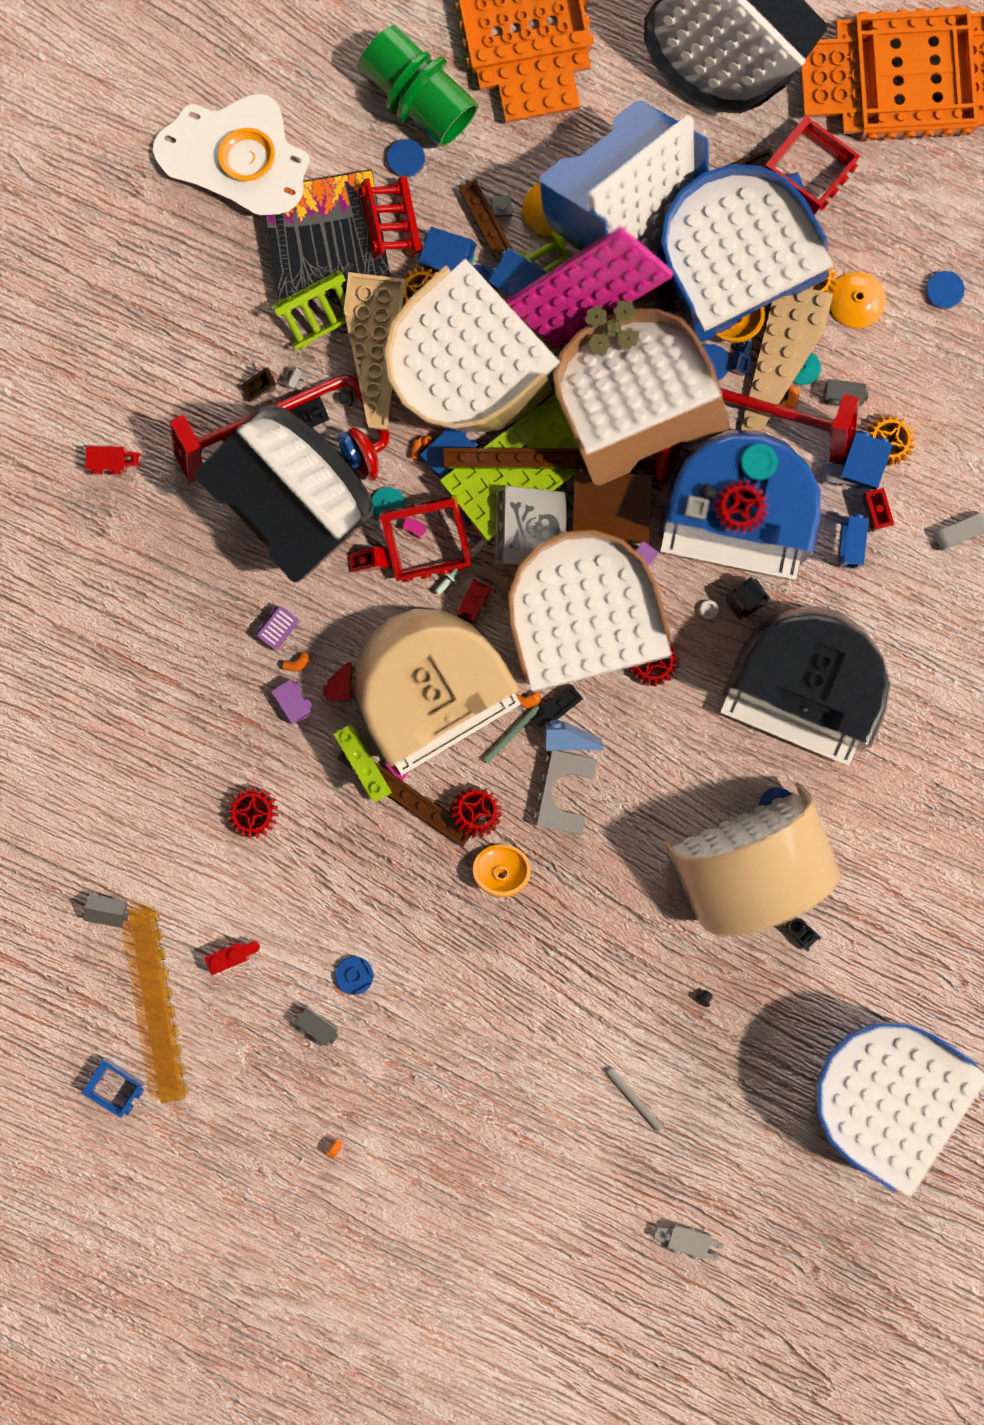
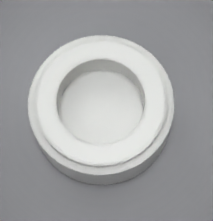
M711 600L704 601L699 608L701 617L706 620L714 619L719 612L718 605Z

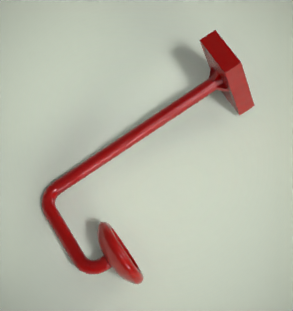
M344 374L273 405L281 406L289 411L343 386L351 387L362 405L363 400L358 378L353 375ZM184 414L170 420L172 452L189 484L197 481L195 472L202 465V450L230 437L253 414L199 438L195 436ZM355 427L349 428L347 434L353 440L362 465L358 468L366 479L374 481L379 473L377 454L388 445L390 439L389 430H377L378 440L372 443L361 430Z
M720 388L723 401L827 431L831 438L829 462L844 464L853 435L856 433L859 407L858 397L844 394L835 419L828 420ZM682 442L650 455L655 457L654 470L659 483L664 484L670 479L678 461Z

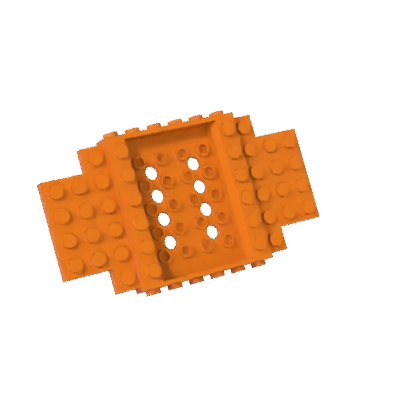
M458 0V2H455L457 14H461L462 20H459L460 31L465 33V38L463 39L464 50H468L469 56L466 57L467 66L472 68L473 74L477 75L480 90L499 87L506 123L580 109L573 73L591 69L588 52H591V46L594 44L593 33H589L588 29L591 26L590 17L585 14V8H587L586 0ZM550 16H554L558 22L556 25L551 26L547 23V19ZM531 20H537L539 27L531 29L528 23ZM514 23L521 26V30L517 33H513L510 30V26ZM494 27L502 29L503 32L500 36L492 34L491 31Z
M956 6L952 9L937 7L933 10L918 8L914 11L900 9L896 12L881 10L877 13L862 11L856 14L854 19L837 20L835 23L836 39L819 40L801 66L804 117L842 116L843 134L860 133V138L866 139V141H875L878 138L893 140L897 137L912 139L915 136L931 138L934 135L950 137L953 134L968 136L974 133L977 127L984 126V12L971 13L969 8H963V6ZM931 37L937 38L938 46H930L928 39ZM897 39L900 41L901 47L894 49L891 47L890 42ZM937 56L940 59V63L932 65L929 58ZM899 58L902 61V66L894 67L891 63L892 59ZM932 75H939L941 82L939 84L932 83ZM894 77H901L903 84L901 86L894 85ZM934 93L941 94L942 101L939 103L934 102L932 95ZM896 95L904 97L905 102L902 105L894 102Z

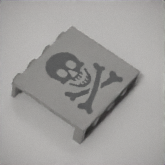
M511 486L497 488L495 565H521L539 544L566 532V508L568 505L566 492Z

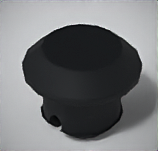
M351 390L341 392L339 394V402L341 404H348L350 407L353 404V392Z
M708 483L703 485L699 492L700 498L713 500L717 494L716 489L710 488Z
M704 990L701 995H696V1000L700 1005L710 1007L709 1002L713 999V996L709 991Z

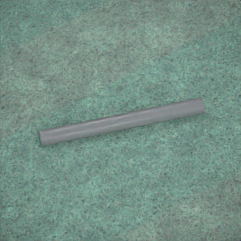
M611 1067L606 1072L655 1130L659 1131L663 1127L661 1123Z

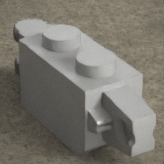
M679 1223L673 1224L671 1228L657 1226L654 1239L665 1243L670 1248V1252L679 1255L683 1252L689 1254L688 1257L695 1260H700V1258L706 1259L707 1257L720 1261L721 1256L717 1253L709 1252L708 1248L710 1245L723 1249L724 1244L712 1240L709 1232Z

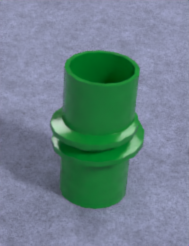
M391 25L380 32L367 46L359 59L358 69L388 97L386 108L390 113L397 114L401 122L412 120L439 147H444L455 140L469 125L477 113L479 104L444 71L447 65V60L444 57H438L433 61L431 59L432 55L429 52H424L399 27Z

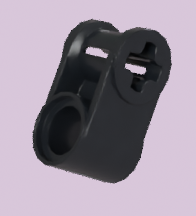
M799 917L785 922L786 930L807 952L817 940L820 941L822 939ZM797 920L799 928L793 931L791 923Z

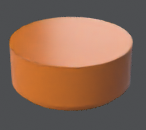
M335 1139L325 1155L333 1159L341 1149L342 1142Z

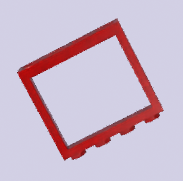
M805 116L766 163L764 168L787 178L804 197L815 216L819 210L823 211L829 203L827 201L829 197L831 199L834 198L839 191L837 187L839 185L843 186L849 178L847 174L849 172L853 174L857 169L858 165L856 162L860 155L808 116ZM802 134L846 165L819 200L776 169V166Z
M456 495L381 512L380 519L396 581L410 582L415 577L425 579L431 577L434 573L439 572V575L450 573L452 569L462 571L471 566L473 562ZM452 507L464 558L403 571L391 520Z

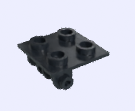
M321 397L289 410L311 427L330 420Z

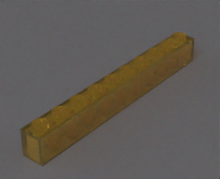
M155 907L129 911L160 1103L184 1100L189 1091L187 1082L184 1083L183 1080L185 1066L184 1063L180 1062L182 1048L180 1044H177L176 1037L179 1036L178 1026L174 1025L173 1017H176L175 1007L171 1006L170 998L173 995L171 986L168 987L167 984L169 971L164 966L166 952L164 948H161L160 941H163L162 930L158 929L157 924L160 921L159 912L155 910Z

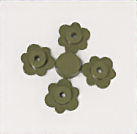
M619 301L617 307L614 308L616 320H609L608 322L606 319L607 312L602 310L601 306L596 305L593 307V310L589 309L587 311L588 316L585 321L588 325H592L594 328H597L599 325H605V334H595L594 339H591L588 343L593 354L605 355L607 353V349L611 347L608 336H618V344L624 350H630L632 346H637L639 333L631 328H627L626 331L621 330V324L619 323L624 320L630 321L631 317L636 314V309L633 307L632 302Z

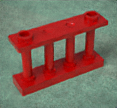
M399 177L393 183V186L371 187L370 179L366 178L358 185V194L362 200L370 238V250L373 252L374 259L379 258L385 253V250L405 249L407 250L408 257L417 255L422 251L407 177ZM394 194L397 204L375 205L373 195ZM397 212L400 222L379 224L377 213ZM401 230L403 232L404 241H382L381 231Z

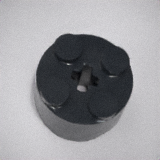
M750 577L743 582V586L740 589L734 588L727 594L726 603L740 621L743 616L746 618L763 606L761 602L763 600L769 601L770 596L757 579Z

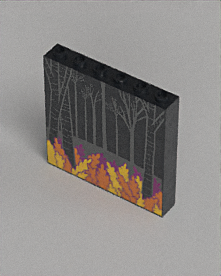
M372 169L303 181L302 197L294 208L281 214L264 215L279 302L340 270L346 280L342 282L345 294L348 272L390 277L386 250L377 259H374L373 252L370 250V238L361 197L358 194V185L366 178L370 179L371 187H375ZM288 187L284 188V192L290 195L296 194L295 190ZM373 195L374 203L378 205L377 195ZM377 213L378 222L381 224L380 213ZM381 231L382 241L384 242L383 231ZM332 288L325 291L326 299L337 294L335 289Z

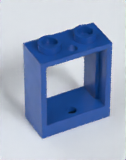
M853 514L852 517L847 518L843 522L838 566L840 568L859 569L864 565L869 519L864 518L863 515Z
M105 1058L85 1086L82 1094L119 1118H122L124 1115L128 1116L133 1109L132 1102L135 1098H140L145 1090L142 1088L145 1083ZM108 1068L136 1085L122 1108L94 1091Z

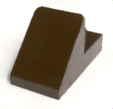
M265 367L243 383L241 387L248 401L254 402L265 393L276 391V382L269 368Z

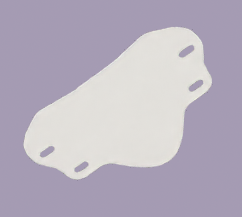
M250 95L219 111H210L196 104L187 105L173 123L160 131L153 145L156 161L167 175L197 184L225 196L255 214L271 215L290 211L298 204L302 197L303 177L310 158L305 151L286 142L280 108L276 101L268 95ZM194 112L201 117L199 120L190 117L189 113ZM241 128H254L264 132L272 140L275 148L273 166L264 176L253 181H239L231 178L223 171L218 159L219 147L224 138L231 132ZM166 135L176 139V142H168L164 137ZM242 140L236 143L228 154L230 167L242 175L257 173L263 168L267 159L265 148L254 140ZM250 151H252L255 154V160L251 164L250 162L253 160V154L250 153ZM296 156L302 159V162L300 164L290 160V157ZM284 188L293 189L296 191V194L290 195L284 192Z

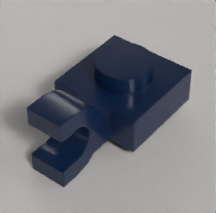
M747 340L745 344L743 342L736 343L737 351H734L730 370L741 376H748L752 359L748 355L753 345L752 342Z

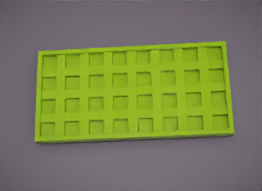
M555 393L484 448L578 447ZM454 469L442 478L440 483L450 496H457L460 509L486 542L496 536L497 488L511 486L555 491L572 478L574 471H578V469Z

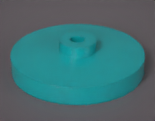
M810 353L793 381L795 384L809 385L818 378L821 372V364L816 355Z
M753 445L742 456V469L748 477L754 480H765L776 471L778 465L777 455L767 445Z
M392 487L379 489L372 498L375 507L373 513L379 519L382 511L406 506L402 493Z

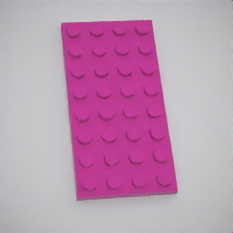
M619 226L505 300V302L524 323L555 348H558L565 344L567 340L572 339L578 331L588 326L585 319L588 316L587 311L589 309L593 310L594 306L599 305L602 307V310L607 312V315L613 314L614 308L617 307L619 301L633 302L672 278L673 271L622 226Z

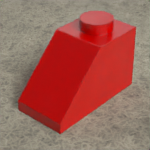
M374 547L349 554L350 573L393 567L388 548Z
M347 662L327 680V685H324L323 696H327L326 700L351 702V662Z

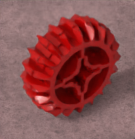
M738 480L737 487L733 482H730V489L724 486L723 491L725 493L719 492L718 496L721 499L715 500V503L720 506H716L714 511L721 512L716 515V519L723 518L720 525L722 526L727 523V531L734 527V534L737 533L738 529H740L742 535L745 534V528L751 533L753 531L752 526L758 529L760 527L758 522L763 523L765 519L762 516H767L768 514L767 511L762 510L768 508L767 503H762L767 497L759 496L763 490L760 489L756 492L755 488L757 485L754 484L750 488L749 481H746L745 485L742 486V481ZM739 492L750 495L753 500H745ZM733 494L734 506L726 510V499ZM739 503L746 506L743 512L736 509ZM756 505V516L750 521L748 510ZM729 515H738L744 523L734 521Z
M671 643L669 645V648L671 649L674 646V644ZM673 650L671 652L669 666L665 665L661 659L656 660L658 665L654 664L650 669H648L650 662H647L644 672H642L639 665H635L629 671L633 672L636 670L637 673L634 674L633 678L641 676L639 683L646 679V686H649L650 682L653 681V686L656 687L658 680L661 685H664L665 681L663 678L670 681L671 677L668 674L676 675L672 668H679L678 664H674V661H679V657H673L678 651ZM653 668L665 671L660 676L648 675Z
M471 786L468 788V791L463 789L461 794L457 793L456 799L452 801L453 806L450 808V811L453 814L450 817L451 819H456L453 823L454 826L460 825L458 832L464 829L465 836L470 832L472 838H475L477 833L482 838L484 833L489 835L491 830L495 831L496 825L500 823L498 818L502 816V813L499 812L502 807L501 805H496L499 801L498 798L492 799L494 793L488 795L487 788L482 792L480 791V786H477L475 791ZM469 799H477V800H478V801H477L476 803H474V804L469 803V802H468V804L465 803V801H467V800H469ZM484 803H485V804L487 805V807L489 808V811H487V810L484 808V806H483ZM477 806H479V807H478V811H479V812L477 813V815L475 816V818H473V817H474V813H473V812L475 811V809L477 808ZM462 810L468 816V821L464 818ZM478 820L487 821L483 825H474L475 821Z
M246 787V794L239 790V798L236 795L232 796L236 802H228V805L233 806V809L226 810V812L232 813V816H228L227 820H234L230 827L237 825L234 832L238 833L242 830L241 837H245L248 832L249 839H252L253 833H255L256 838H260V831L263 835H267L265 828L270 831L273 830V827L269 825L270 822L273 824L277 823L272 817L279 816L278 813H273V810L278 809V806L271 805L276 800L275 798L268 800L271 795L269 792L263 796L264 789L261 788L259 793H257V787H253L252 793H250V789ZM251 797L247 808L238 809L244 799ZM257 797L263 800L268 811H262L258 808ZM252 807H254V811L261 812L262 814H257L250 818L251 815L243 813V811H251ZM237 814L247 817L248 828L241 824ZM267 817L262 826L254 829L257 818Z

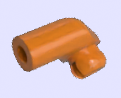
M790 386L787 390V400L779 404L787 408L795 407L800 396L799 389L795 386Z
M425 435L416 439L413 442L410 458L419 460L421 451L433 443L432 438Z
M301 653L300 657L294 662L284 661L283 670L302 671L309 665V655Z
M537 691L532 692L527 697L515 694L521 703L520 706L524 708L538 705L541 700V694Z

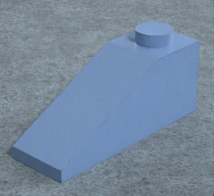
M560 720L545 721L544 744L546 751L603 750L604 748L601 738Z

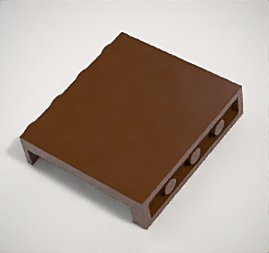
M578 468V471H574L572 532L595 530L622 539L626 543L642 544L644 541L649 544L652 474L647 473L648 470L636 469V473H628L603 485H595L587 468Z

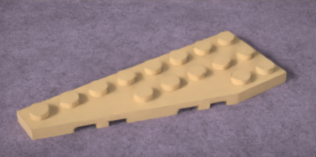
M348 272L344 313L368 429L388 431L393 386L388 377L385 348L392 322L403 308L406 279Z
M807 289L797 295L783 296L772 302L751 386L750 397L777 405L780 404L785 393L824 333L833 293ZM746 408L741 430H759L762 432L772 415Z

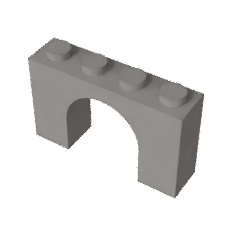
M552 751L551 754H547L545 765H549L548 772L543 773L542 784H545L544 791L539 792L538 802L541 803L540 811H535L534 821L537 822L536 826L579 835L583 834L586 816L559 809L553 801L552 788L554 783L564 775H577L594 779L598 759L560 751Z

